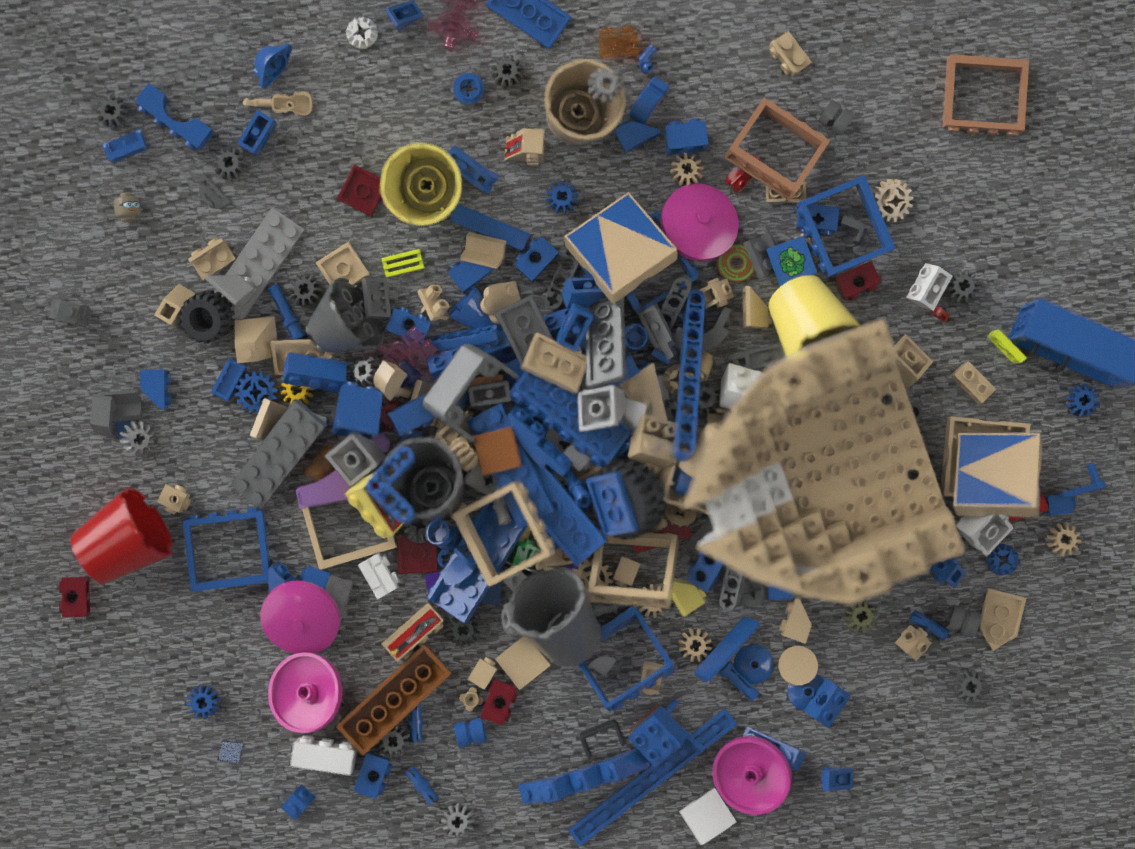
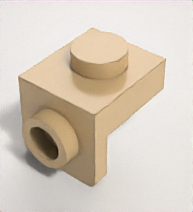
M645 661L641 681L664 665ZM662 677L656 681L657 684L650 689L645 688L642 691L648 695L659 694Z

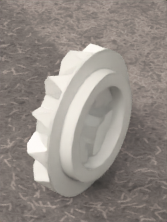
M363 16L349 22L346 35L348 41L354 47L367 48L376 41L378 30L371 19ZM358 25H360V27H362L363 30L367 29V31L365 32V40L363 39V37H361V35H356V33L359 32Z

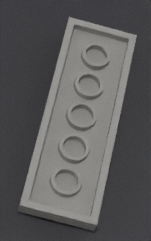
M271 208L226 273V275H239L243 279L247 276L255 283L253 287L257 290L242 308L235 305L229 299L227 300L228 304L231 303L233 306L231 311L235 312V315L232 316L235 320L244 319L305 231V229L274 208Z

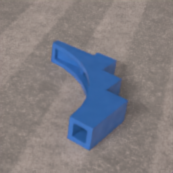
M636 748L573 771L525 782L518 785L523 804L558 801L577 792L589 791L604 783L620 781L650 767L647 758Z

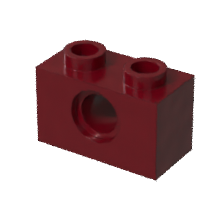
M872 261L833 278L842 299L848 298L849 301L860 297L859 293L864 290L869 293L878 289L877 285L881 283ZM855 277L862 280V287H856L853 284Z
M89 576L62 577L58 586L59 593H62V601L59 603V611L62 613V618L90 616ZM73 591L78 594L76 602L70 599V594Z
M494 678L480 718L499 725H503L504 721L508 722L512 712L508 710L510 703H515L519 693L515 691L517 686ZM498 697L504 698L506 705L504 707H497L495 699Z

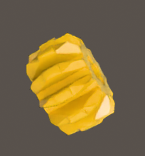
M286 383L281 384V386L286 388V390L281 391V394H288L284 401L287 402L291 399L290 405L296 399L300 402L303 400L308 404L309 400L306 397H314V394L309 393V390L314 389L301 386L302 392L294 395L296 392L293 391V388L298 386L287 385Z

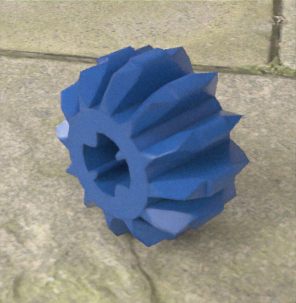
M559 180L558 187L552 183L550 187L553 191H546V194L551 196L546 198V202H552L549 205V209L557 206L555 209L557 214L560 208H563V214H567L566 207L573 211L574 207L571 203L578 204V200L574 198L578 197L579 193L573 192L576 188L574 185L568 188L569 181H566L565 185L562 186L561 180ZM559 193L562 194V195L566 194V195H567V196H566V199H567V200H566V201H563L562 199H561L560 201L557 200V199H559V195H558V194H559Z
M1078 384L1075 385V390L1069 389L1068 392L1072 396H1066L1065 399L1071 401V403L1066 405L1067 408L1073 407L1070 412L1071 414L1077 412L1078 417H1082L1083 414L1089 417L1090 411L1093 413L1097 411L1094 405H1100V402L1095 401L1099 394H1092L1095 391L1094 387L1088 389V384H1083L1081 388ZM1084 397L1083 399H1086V403L1082 404V402H1079V398Z
M200 685L199 691L196 688L192 689L194 695H187V698L192 700V702L186 703V706L193 707L189 713L192 714L196 711L195 718H199L202 714L203 719H207L208 714L214 716V710L220 708L215 703L220 702L221 698L214 699L218 692L216 690L210 693L211 686H208L205 690L204 686ZM205 698V702L208 704L202 707V702L199 699Z

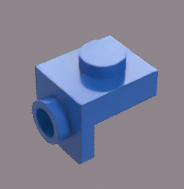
M301 784L280 808L296 820L316 797Z

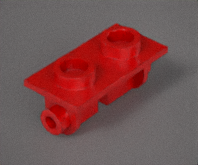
M752 154L753 157L761 161L760 157L757 158L754 154ZM735 167L726 176L724 181L736 193L739 189H743L753 176L743 170L739 171Z

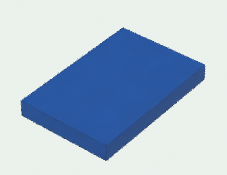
M620 471L586 479L604 537L633 532L639 529Z

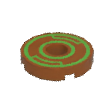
M733 243L717 259V268L720 275L732 283L748 280L755 271L745 246L741 243ZM733 258L741 259L742 266L740 268H734L731 265Z

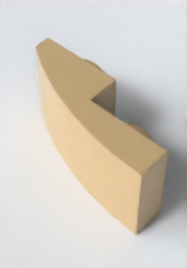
M807 182L802 183L791 201L766 186V203H799L807 199Z

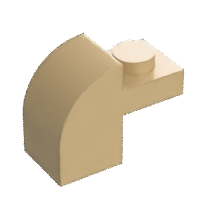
M383 360L374 375L375 388L383 392V395L390 401L394 396L397 398L400 396L408 398L412 392L403 384L407 374L396 364Z

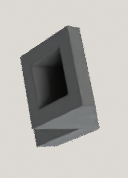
M93 394L90 425L95 434L114 437L116 430L112 423V418L117 407L110 396Z

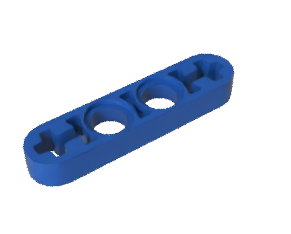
M496 325L436 335L427 342L430 350L435 352L458 348L464 344L475 345L491 342L498 339L500 333Z

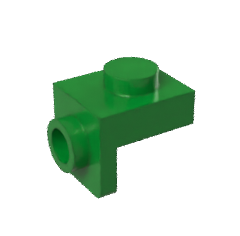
M525 539L524 542L518 541L509 563L519 565L533 558L535 551L541 552V548L535 546L536 542Z

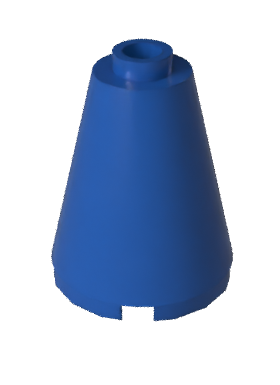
M472 286L466 292L468 296L465 295L463 298H460L449 315L453 320L471 329L496 325L499 332L504 331L501 324H494L489 315L481 310L480 304L484 296L475 286Z

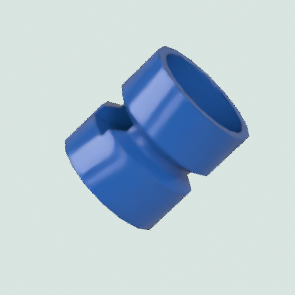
M639 324L627 326L625 328V348L630 351L642 349L648 339L646 329Z
M437 519L432 521L426 530L428 541L444 550H452L460 543L461 534L459 529L444 520Z
M482 718L472 719L469 724L465 721L454 723L459 749L470 747L472 742L475 744L487 743Z

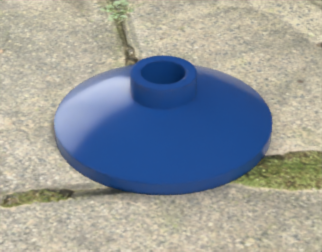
M753 644L743 647L737 653L734 667L750 684H759L771 676L774 660L771 653L765 647ZM753 661L758 662V667L755 669L751 667Z
M816 674L813 680L802 686L789 684L788 697L790 702L796 708L804 711L824 682L822 677ZM810 688L812 693L808 696L805 695V690Z

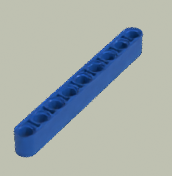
M700 290L690 291L684 304L674 438V456L681 462L688 461L691 458L696 440L705 295ZM691 300L698 301V304L693 303ZM693 317V318H695L698 322H693V321L690 320V318ZM688 336H694L696 340H691ZM687 354H692L695 358L691 359ZM690 372L694 377H688L685 373ZM684 391H690L692 396L686 395ZM683 409L689 410L691 414H685L683 412ZM681 428L688 429L690 433L686 434L682 432ZM680 447L687 448L689 452H682L680 450Z

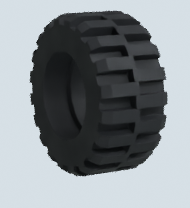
M626 459L618 461L596 473V476L620 471L626 491L633 501L634 515L639 529L633 532L612 535L620 540H633L653 530L661 523V519L665 514L663 509L666 508V501L664 500L666 495L665 491L661 488V481L657 480L654 471L648 470V466L645 464L640 465V462L636 460ZM592 500V502H591V507H592V508H591L590 510H591L592 515H593V514L595 515V517H596L595 521L597 522V524H600V521H599V518H598V515H597V512H596V509H595V506H594V503H593V500Z

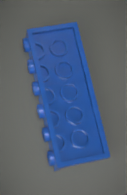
M527 371L509 392L511 398L516 403L524 405L531 415L539 417L546 427L554 429L559 433L561 439L566 442L569 441L579 453L588 456L595 466L604 468L611 461L633 431L622 421H619L616 426L580 432L578 392L574 394Z
M494 501L481 507L480 513L473 519L472 523L498 574L528 525L519 529L509 508L508 511L512 522L506 525H499L496 510L493 509ZM462 537L458 548L464 545L465 551L471 553L464 537ZM453 552L449 563L440 572L436 584L429 590L427 599L467 624L490 587H488L478 566L460 584L453 586L445 584L444 573L453 559L458 556Z

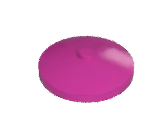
M690 184L677 189L667 199L661 212L660 223L662 232L675 246L677 253L690 260L710 261L720 257L733 245L738 234L739 222L735 207L724 193L709 185Z
M290 581L275 587L265 598L260 613L262 628L271 642L282 650L293 654L303 652L318 653L326 649L336 638L341 621L339 608L331 595L321 587L304 581Z
M303 652L287 657L277 666L269 683L268 700L270 709L276 720L290 731L312 733L324 728L337 714L342 700V683L338 671L328 659L319 654Z
M755 736L735 738L722 747L713 763V781L719 795L728 805L740 812L752 815L769 813L783 803L790 791L792 783L790 765L784 754L774 744L765 739Z

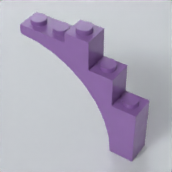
M385 432L378 433L372 441L386 454L390 448L389 438L385 436ZM335 470L324 479L299 487L296 490L299 508L305 509L345 502L348 498L344 494L351 487L339 472Z

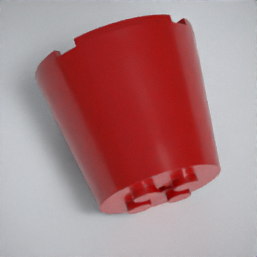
M128 487L121 491L71 536L72 549L78 562L85 572L100 584L114 581L161 561L172 554L170 547L173 545L165 522L154 505L150 507L144 501L146 497L135 488Z

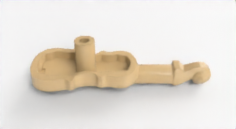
M295 91L292 96L275 94L272 99L250 100L245 98L243 105L246 108L249 106L272 107L275 113L293 111L295 116H306L312 111L313 99L311 94L306 91Z

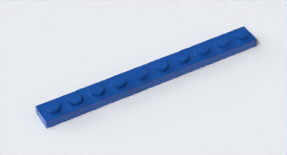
M724 708L691 735L706 749L734 728L737 723ZM683 742L680 747L655 767L650 765V767L646 768L568 829V832L579 846L583 845L700 753Z

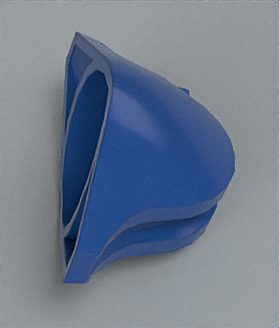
M286 43L277 47L266 46L257 53L253 73L259 77V86L265 90L282 74L289 61L293 49L292 45Z

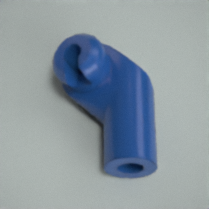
M651 44L639 56L640 70L644 74H649L654 69L651 57L657 52V49Z

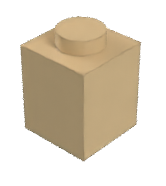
M621 556L613 579L616 580L615 584L625 588L627 585L632 586L640 563Z
M485 657V659L480 658L468 680L485 690L497 670V667L494 666L496 662L488 657Z

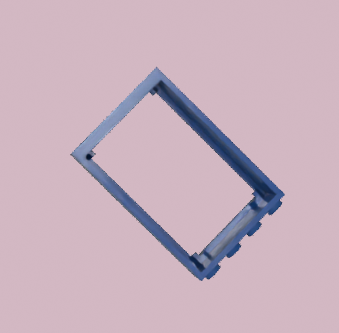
M1041 298L1021 307L1008 337L1015 346L1031 352L1035 344L1039 343L1040 345L1035 354L1061 366L1066 357L1069 356L1071 358L1065 368L1114 389L1135 385V339Z

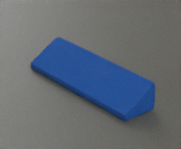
M460 204L457 205L450 219V222L480 235L505 240L507 246L521 252L524 251L531 235Z
M743 617L695 670V675L703 683L711 681L756 631L760 623Z

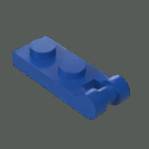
M454 145L448 154L455 161L460 175L482 192L490 193L491 185L497 181L498 175L486 169Z

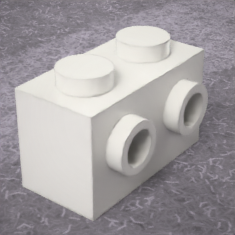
M925 263L906 298L919 307L934 311L952 275L939 266Z

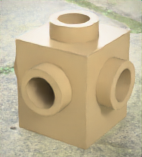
M718 278L707 282L708 286L700 289L705 295L706 308L715 305L717 308L723 307L728 304L727 300L734 298L732 288L727 279L719 281Z
M165 484L157 503L164 505V510L172 514L176 512L181 513L183 510L186 511L190 505V494L186 493V488L178 484L175 487Z
M910 625L902 632L895 644L917 661L927 651L931 642L926 638L928 634L920 627L915 629Z

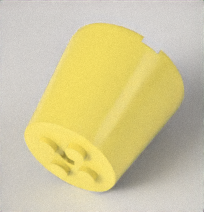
M417 143L399 149L388 159L382 171L380 188L386 206L397 218L414 225H429L444 219L452 212L460 198L462 181L459 169L448 153L434 145ZM425 180L432 182L430 190L423 188Z
M813 275L801 276L787 282L772 295L768 304L786 356L824 339L861 327L819 277Z

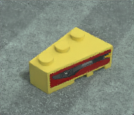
M371 474L358 480L344 495L348 498L349 503L358 509L362 518L372 525L375 533L384 539L393 536L404 523L398 521L368 492L366 484L373 476ZM373 483L374 489L379 490L380 483Z

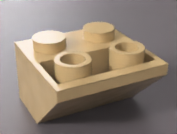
M643 414L631 437L628 458L662 468L675 463L674 438L676 423Z

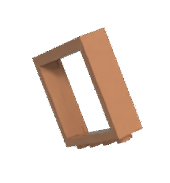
M950 54L946 65L942 128L952 132H959V129L967 130V133L970 134L987 131L988 135H999V132L1007 133V136H1018V134L1025 131L1029 60ZM955 67L1020 71L1017 124L952 120Z
M763 98L724 158L791 201L830 140L823 134L810 128L808 124L793 117L791 113L776 106L773 101ZM761 112L817 148V151L795 184L738 147Z

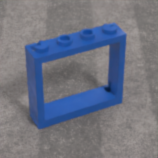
M865 175L805 199L796 205L797 217L803 221L805 226L803 227L806 238H810L812 253L815 257H818L820 261L818 264L819 269L823 275H826V278L896 249ZM856 186L882 248L833 268L807 206Z
M656 211L649 215V217L656 222L662 231L660 223L661 214ZM677 253V259L691 279V282L697 281L699 273L695 265H690L687 258ZM685 281L679 283L678 291L682 290L683 287H687ZM670 289L643 306L640 305L632 291L625 298L636 316H638V313L665 300Z
M259 507L247 508V513H239V510L227 511V515L220 516L219 512L208 513V518H200V515L188 516V520L183 521L191 592L269 582L268 569L271 567L265 513L264 511H259ZM256 518L263 574L198 583L191 526Z
M636 606L631 607L601 627V642L637 619L666 665L612 701H609L585 662L578 664L609 712L620 709L623 706L622 703L629 699L631 701L640 695V691L645 688H652L657 684L656 681L658 679L670 676L674 672L673 669L676 668Z

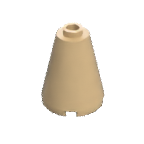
M719 424L706 425L696 435L695 449L691 458L685 462L679 461L678 466L691 477H695L707 446L721 427ZM685 447L681 449V451L684 453L689 452L688 449Z

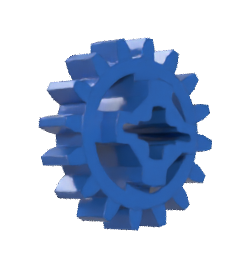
M253 371L252 376L246 373L245 380L239 379L242 384L241 386H235V388L239 389L235 396L240 397L237 403L244 404L242 406L243 410L249 408V413H253L256 410L258 414L265 396L269 395L268 400L270 401L278 400L274 393L279 392V390L273 388L277 383L275 381L270 382L272 378L270 375L264 378V372H261L258 376L257 372ZM260 380L264 381L269 388L262 387ZM251 382L250 387L245 390L246 385ZM256 387L257 390L261 391V394H258V398H256L255 395H252V392L256 390ZM245 398L252 399L254 406L249 404Z

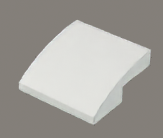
M715 788L679 811L700 845L713 839L736 823V820Z

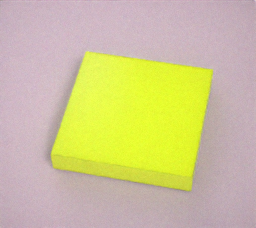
M999 329L987 335L1013 364L1022 363L1026 359L1025 355Z

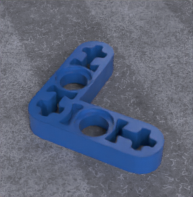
M401 447L367 481L366 487L368 492L398 521L406 524L414 519V510L391 486L413 464L415 455L408 447ZM402 453L408 454L409 459L407 461L402 460ZM395 460L402 466L401 468L394 463ZM390 466L395 467V475L387 477L386 469ZM381 475L388 481L387 483L382 481V479L380 478ZM373 483H380V489H374ZM388 495H395L396 501L393 505L386 504L385 499ZM398 506L405 511L408 510L409 516L407 518L401 517L402 513L396 509Z

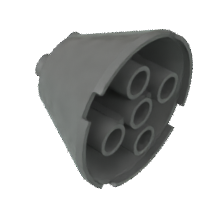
M340 277L331 282L311 316L309 324L306 326V332L314 339L317 349L321 353L374 350L383 343L384 333H380L379 327L382 322H379L378 319L366 318L363 290L358 285L353 286L348 283L349 279Z

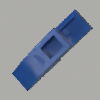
M518 405L508 414L510 425L517 439L531 458L541 468L548 464L563 476L572 466L573 462L567 455L560 452L551 441L544 438L548 431Z

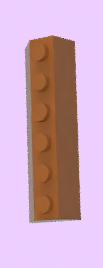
M425 642L340 721L336 727L364 755L438 687L451 672L440 657Z

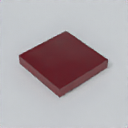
M354 164L336 200L372 217L382 197L380 188L381 177Z
M397 534L399 574L439 572L436 545L429 541L415 543L409 540L405 534Z

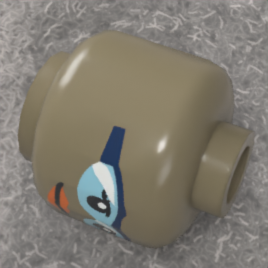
M131 192L120 193V197L114 200L115 216L121 222L136 221V218L141 215L139 198L132 196Z

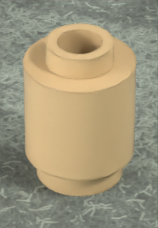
M708 352L701 353L700 382L708 379L713 365V357Z

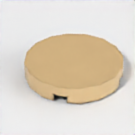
M793 646L782 653L778 661L779 673L787 683L794 686H802L814 679L818 671V661L810 649L804 646Z

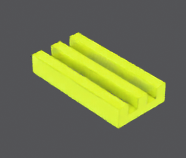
M420 249L381 258L386 278L425 269ZM417 254V258L387 265L388 261ZM419 262V265L393 272H389L388 270L391 268Z

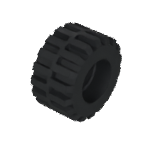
M205 290L190 297L183 303L184 306L180 309L183 313L179 314V319H182L180 325L181 327L184 326L185 334H190V339H196L198 343L204 342V344H208L225 336L232 329L233 326L231 324L235 321L232 316L235 315V312L231 311L233 306L231 303L228 304V298L225 296L221 297L222 293H214V290ZM202 308L207 309L211 313L213 318L212 326L203 320Z

